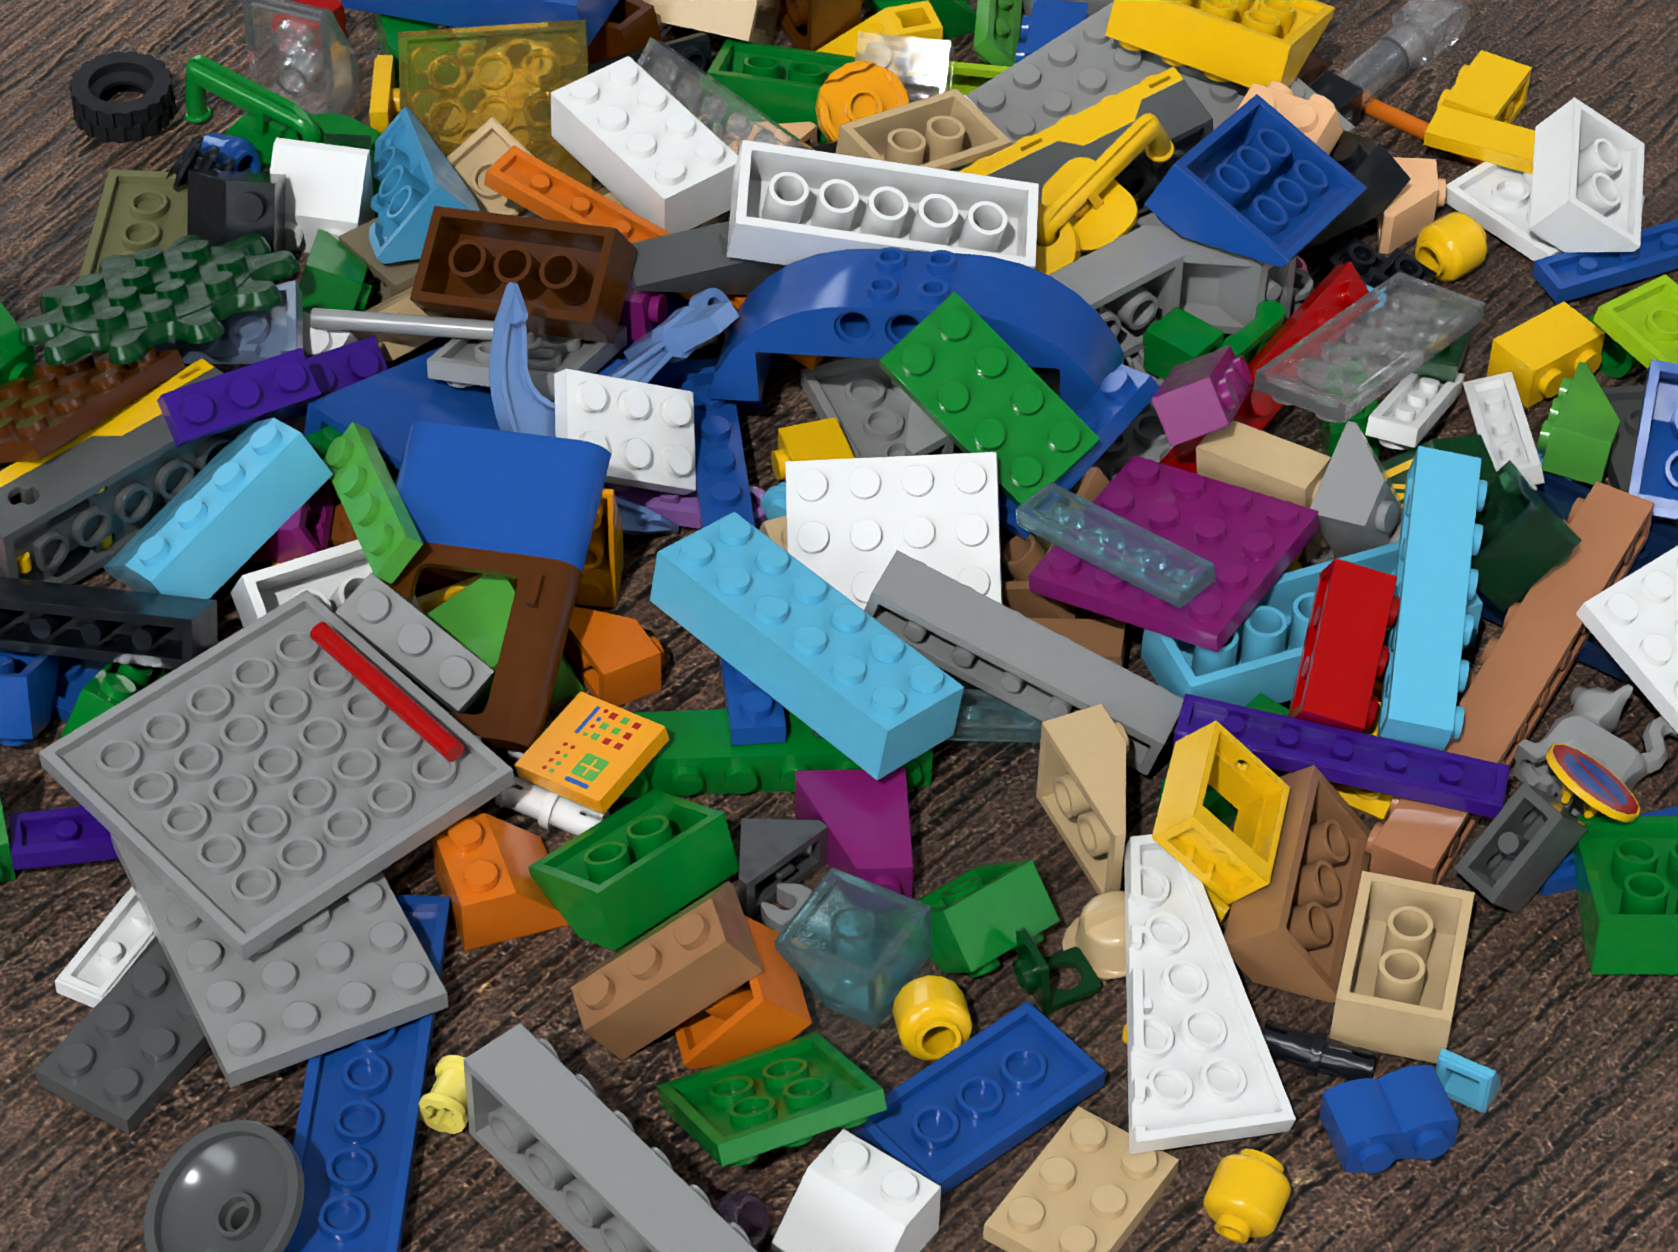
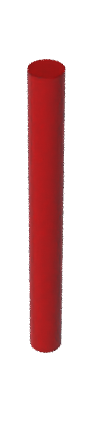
M319 622L312 628L310 638L447 761L453 762L462 755L464 745L326 622Z

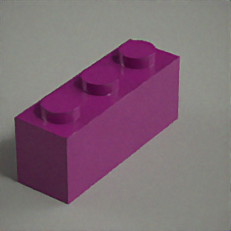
M1231 345L1174 366L1151 398L1171 447L1230 425L1250 392L1247 386L1252 384V377L1248 365L1242 356L1235 357Z

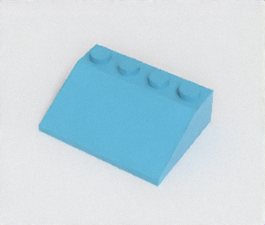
M276 418L248 423L103 568L109 575L136 592L210 599L333 473L298 430Z

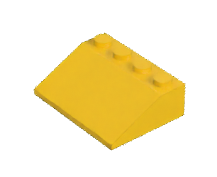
M1114 0L1105 36L1119 40V44L1128 50L1152 52L1160 55L1161 59L1167 64L1178 67L1190 66L1204 71V75L1211 80L1217 82L1232 81L1247 87V91H1249L1253 83L1267 87L1271 81H1277L1289 87L1333 17L1335 7L1316 0Z

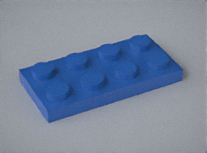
M1027 1001L885 1094L887 1110L868 1116L866 1122L859 1126L851 1127V1131L858 1138L941 1186L942 1196L1102 1088L1105 1083L1106 1071Z

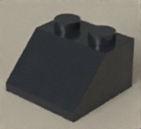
M189 169L187 236L198 235L202 240L209 241L210 246H220L244 235L259 233L269 243L270 253L285 251L286 175Z

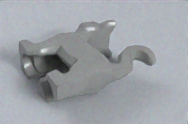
M1627 684L1613 693L1600 687L1588 689L1578 686L1570 696L1572 703L1571 712L1556 719L1548 733L1538 743L1524 739L1518 744L1513 757L1516 760L1513 775L1522 783H1527L1530 779L1539 775L1555 776L1556 774L1550 768L1545 755L1553 743H1564L1593 757L1618 777L1632 792L1642 778L1659 770L1667 761L1668 751L1664 740L1665 735L1678 738V734L1664 717L1660 716L1647 724L1642 735L1646 753H1640L1631 744L1611 734L1622 728L1620 716L1625 702L1632 693L1633 687ZM1555 793V797H1554L1556 800H1557V798H1558V794H1557V793ZM1573 794V803L1569 811L1575 816H1584L1583 804L1585 801ZM1598 811L1594 816H1600L1603 813Z

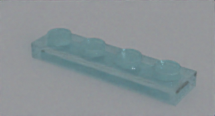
M1052 482L1016 508L1018 526L1178 608L1183 607L1215 581L1214 563Z

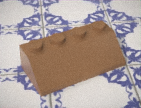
M1313 765L1280 777L1291 788L1270 884L1232 903L1224 939L1234 963L1242 969L1253 983L1334 1003L1336 1001L1362 871H1367L1371 854L1365 852V847L1371 831L1318 768Z

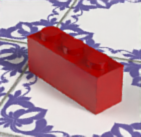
M1337 558L1319 573L1288 713L1289 717L1356 732L1370 728L1378 707V698L1372 696L1375 678H1380L1383 674L1389 655V648L1383 646L1386 627L1390 628L1393 625L1399 609L1400 599L1398 596L1393 595L1397 576Z

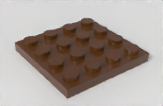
M153 346L140 360L124 365L110 363L109 352L93 358L92 354L89 353L70 363L56 366L48 365L43 360L33 366L35 375L27 380L25 378H17L1 385L0 463L41 460L186 367L178 349L156 351Z

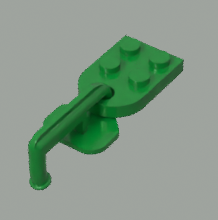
M195 55L188 60L185 89L187 110L185 119L187 122L202 123L212 116V110L207 106L206 90L247 111L228 128L225 134L244 137L253 143L258 152L261 169L271 167L273 145L276 138L370 150L373 196L379 192L380 182L373 178L375 141L382 134L381 132L354 118L341 114L322 113L311 115L294 102L205 56Z

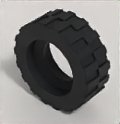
M135 51L112 52V54H102L96 56L91 61L83 63L82 67L73 73V80H70L69 86L74 121L76 120L77 127L80 130H84L86 135L91 138L95 137L107 143L109 141L116 143L142 141L143 138L159 134L158 131L165 129L170 124L169 121L174 119L176 104L171 71L169 68L166 69L164 62L154 59L152 55L139 54ZM118 92L145 94L138 99L128 102L101 100L108 95Z

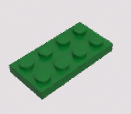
M956 291L879 360V366L964 453H997L999 489L1023 514L1100 442V438Z

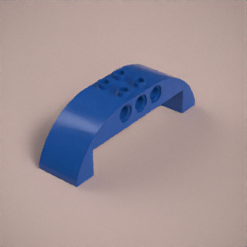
M894 247L884 249H846L820 253L793 262L768 276L749 293L737 310L739 317L730 324L709 387L710 399L759 402L774 353L881 359L954 291L1029 367L1060 369V397L1074 412L1082 408L1101 387L1102 381L1124 363V352L1114 333L1099 313L1080 295L1053 277L1024 264L992 256L952 253L947 250H936L933 252L903 251Z

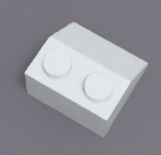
M284 138L275 139L270 174L286 175L285 250L310 253L318 229L329 232L339 241L340 235L375 219V211L371 209L373 184L370 150Z
M842 1129L808 1166L771 1242V1250L774 1252H920L939 1230L941 1186Z

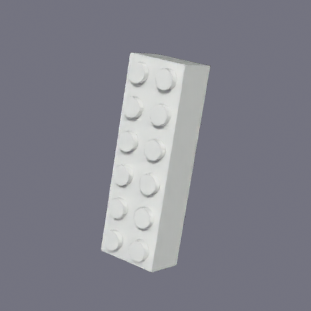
M742 140L733 175L726 257L789 265L820 253L846 249H884L894 247L903 251L933 252L936 250H947L952 253L992 256L1024 264L1035 269L1039 184Z

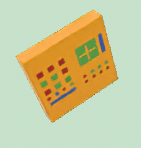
M580 691L514 765L519 778L604 814L669 741V736L665 726Z

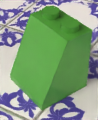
M485 574L425 616L495 672L516 586L509 577ZM563 653L550 703L574 696L584 690ZM403 672V674L407 678H409L414 684L419 685L417 682H415L412 678H410L407 674ZM492 683L468 708L465 714H472L483 710L482 705L488 703ZM421 687L423 691L437 704H439L445 711L452 712L448 707H446L443 703H441L438 699H436L433 695H431L428 691Z

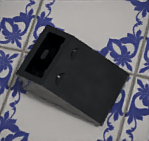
M1343 130L1329 155L1364 184L1367 189L1301 252L1382 215L1411 180L1380 142Z

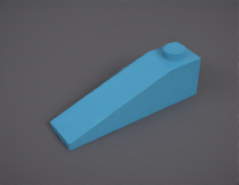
M405 106L375 141L373 178L380 182L379 192L371 198V209L378 213V220L369 227L368 238L376 259L383 264L421 258L434 206L480 211L473 194L413 111Z

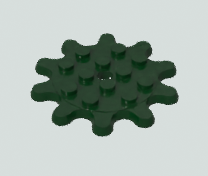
M259 233L247 234L220 246H210L209 241L202 240L198 235H188L175 240L165 251L160 247H151L137 252L133 258L125 255H113L100 261L98 274L83 276L72 285H59L44 290L41 293L40 309L43 314L29 318L20 324L19 341L23 346L46 343L45 361L46 364L52 366L70 363L96 351H109V361L114 365L129 364L143 358L153 346L175 339L186 340L191 344L213 341L224 334V327L221 321L229 316L246 311H262L278 305L283 300V297L273 281L297 273L300 265L290 251L270 253L269 243Z

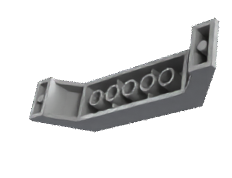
M1143 225L1124 236L1116 238L1114 241L1088 255L1081 256L1076 261L1049 274V276L1075 291L1099 313L1117 338L1124 352L1125 359L1145 348L1143 346V337L1149 325L1155 320L1162 319L1175 307L1222 330L1224 334H1237L1255 318L1256 307L1259 303L1273 300L1284 305L1286 309L1285 323L1290 317L1297 256L1284 268L1182 237L1169 227ZM1030 367L1057 395L1060 394V369ZM910 398L905 456L953 454L954 451L959 449Z

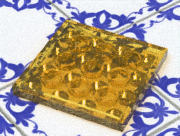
M585 19L398 32L400 111L405 106L413 111L446 158L493 116L535 158L594 190L593 175L551 135L550 93L589 75L588 30Z

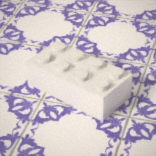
M627 56L550 93L552 137L633 213L674 234L691 230L731 210L733 175L738 155L631 57Z

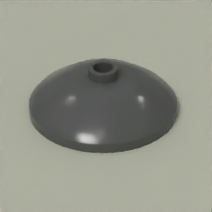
M250 1120L220 1123L191 1138L165 1165L149 1196L144 1218L146 1251L283 1252L296 1229L304 1200V1174L301 1162L293 1146L272 1128Z

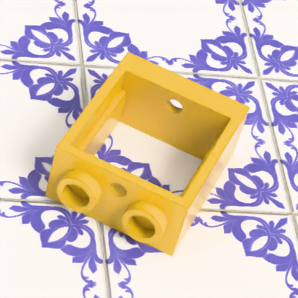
M1215 720L1175 742L1152 839L1227 905L1270 884L1291 787ZM1243 760L1245 763L1241 764L1238 761ZM1208 784L1238 810L1233 832L1203 806Z

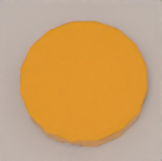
M865 60L846 63L832 72L819 89L815 106L818 126L828 141L838 140L840 125L909 104L907 90L898 76L888 68L884 69L882 66L875 65L876 63Z

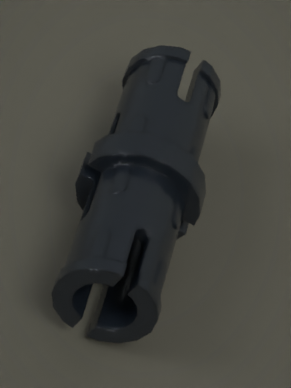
M1269 1019L1266 1020L1262 1034L1272 1059L1305 1068L1306 1074L1318 1077L1319 1073L1348 1081L1374 1077L1379 1058L1378 1051L1352 1046L1331 1039L1330 1033L1318 1030L1314 1034L1294 1029Z

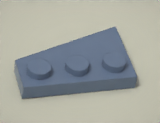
M296 280L277 284L276 287L280 290L283 297L281 303L266 310L246 311L229 316L221 321L224 327V334L219 338L201 344H191L186 340L175 339L155 345V350L178 349L184 364H192L201 358L210 364H253L298 348L303 350L302 292Z

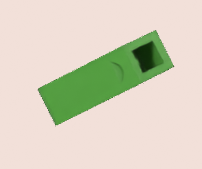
M1579 362L1573 378L1563 377L1557 398H1554L1548 419L1544 421L1537 449L1545 451L1542 471L1594 485L1596 481L1602 482L1609 465L1620 419L1587 363Z

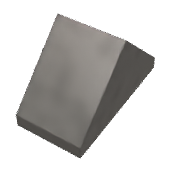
M741 818L739 902L745 916L751 918L760 912L762 902L771 904L777 899V884H799L827 864L828 826L820 820Z

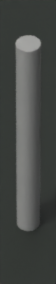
M312 308L310 318L311 328L492 341L494 329L493 320Z

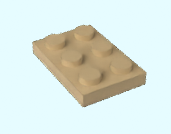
M1078 1106L985 1222L983 1239L1006 1252H1118L1178 1174L1179 1159L1162 1150L1129 1155L1128 1132Z

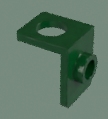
M1024 927L1016 930L1018 959L1012 962L1013 971L1021 989L1025 993L1031 992L1044 1015L1101 991V981L1080 948L1072 947L1044 959ZM1068 967L1078 971L1082 978L1080 983L1074 988L1061 990L1050 984L1049 976L1059 968Z

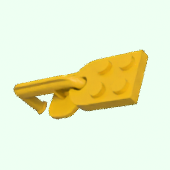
M1145 113L1140 116L1096 161L1087 157L1071 159L1044 184L1041 204H1038L1035 270L1049 275L1081 257L1082 252H1093L1114 241L1116 238L1126 235L1132 229L1138 218V205L1133 196L1114 178L1144 149L1147 157L1154 162H1165L1173 156L1174 145L1155 115Z

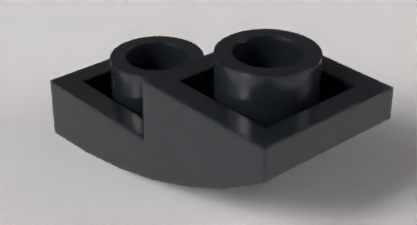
M1352 234L1328 259L1323 269V273L1328 275L1337 265L1351 261L1365 285H1369L1382 293L1385 301L1404 305H1412L1437 274L1399 248H1396L1387 258Z

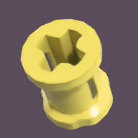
M459 1055L442 1057L435 1067L437 1079L430 1093L423 1095L418 1103L420 1119L436 1131L456 1134L462 1132L467 1125L468 1115L466 1112L467 1099L463 1060L465 1057Z

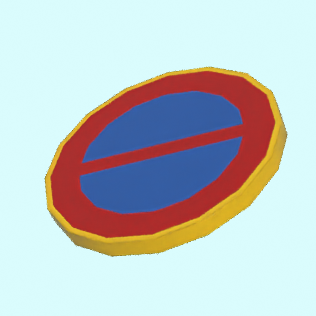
M1553 743L1549 747L1545 755L1547 762L1557 777L1564 783L1560 789L1562 803H1568L1573 794L1577 795L1585 801L1583 811L1584 817L1587 819L1593 817L1598 811L1610 818L1625 823L1634 822L1639 816L1640 806L1635 796L1609 769L1575 747L1564 743Z

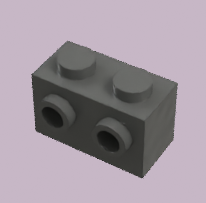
M1523 782L1515 794L1507 800L1502 810L1480 837L1473 842L1454 869L1492 904L1519 914L1588 830V827L1552 795Z

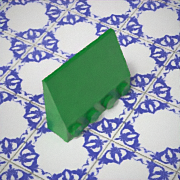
M1576 816L1588 827V830L1573 847L1582 940L1591 974H1608L1612 976L1624 974H1664L1677 976L1678 816H1638L1634 822L1626 823L1608 816H1593L1590 819L1584 816Z

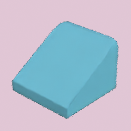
M1441 1049L1435 1072L1448 1098L1481 1113H1486L1500 1089L1501 1080L1497 1072L1446 1049Z

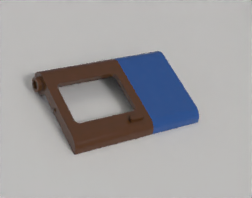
M415 422L411 425L395 485L423 545L392 584L382 579L380 580L412 604L419 574L427 567L517 579V587L485 710L478 715L447 712L473 735L481 736V742L486 746L527 751L544 730L611 453L600 445L576 439L436 422Z

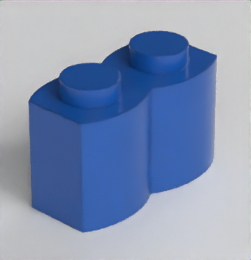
M1415 1065L1401 1068L1379 1079L1363 1078L1347 1081L1327 1089L1322 1094L1319 1117L1344 1172L1374 1174L1387 1169L1398 1159H1435L1455 1145L1459 1119L1432 1065Z

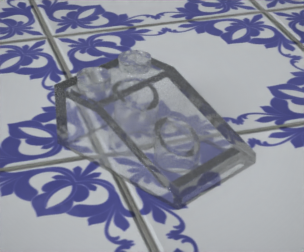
M242 0L251 81L294 102L311 115L333 113L346 116L361 96L358 59L332 10L290 0Z

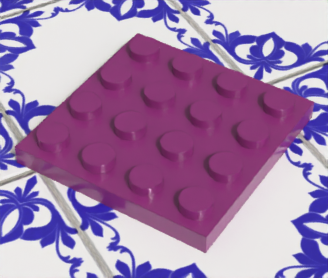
M1134 455L1028 575L1030 592L1219 652L1320 528L1319 511Z

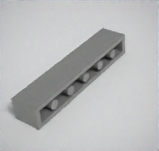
M896 550L874 587L864 609L865 612L937 667L1043 722L1102 703L1113 722L1121 723L1128 736L1129 752L1126 754V765L1146 776L1149 774L1180 715L1183 698Z

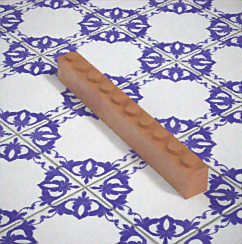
M1596 481L1586 499L1580 497L1576 499L1568 517L1567 530L1565 533L1559 531L1555 533L1547 550L1546 564L1543 568L1539 566L1534 567L1526 583L1524 592L1526 596L1521 603L1514 601L1509 607L1503 623L1504 631L1500 638L1492 636L1488 641L1481 658L1482 667L1478 674L1472 672L1468 674L1465 689L1462 693H1459L1458 702H1460L1458 706L1464 707L1462 730L1458 739L1450 738L1444 750L1445 752L1508 765L1511 768L1515 761L1513 757L1518 744L1522 740L1529 738L1591 634L1589 629L1578 618L1576 612L1584 602L1625 578L1649 537L1655 503ZM1393 796L1389 807V818L1385 824L1378 821L1374 825L1366 843L1365 852L1371 854L1369 872L1440 885L1482 815Z

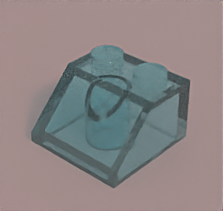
M832 867L776 938L775 949L827 1008L877 1028L893 1007L895 997L901 988L912 981L932 954L931 906Z

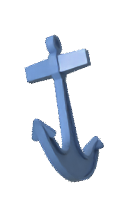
M509 282L493 324L494 329L489 357V381L495 416L502 431L556 437L555 403L540 394L532 383L528 371L526 327L528 311L519 285ZM708 288L698 292L690 299L689 306L675 310L663 323L641 336L623 353L629 361L608 376L648 383L667 362L677 363L686 359L697 347L726 329L739 317V314L723 291L717 288ZM616 497L623 526V535L677 534L679 532V526L665 516L657 514L644 506Z

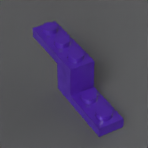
M371 336L309 358L305 357L302 348H298L164 393L157 399V402L178 448L254 421L276 418L285 423L307 415L309 402L383 372L388 367L375 336Z

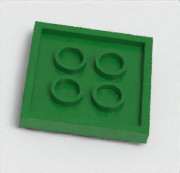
M817 1032L656 1086L661 1107L721 1167L749 1164L755 1161L761 1153L781 1146L797 1147L810 1142L816 1134L836 1127L851 1128L859 1126L868 1120V1116L887 1110L883 1088Z

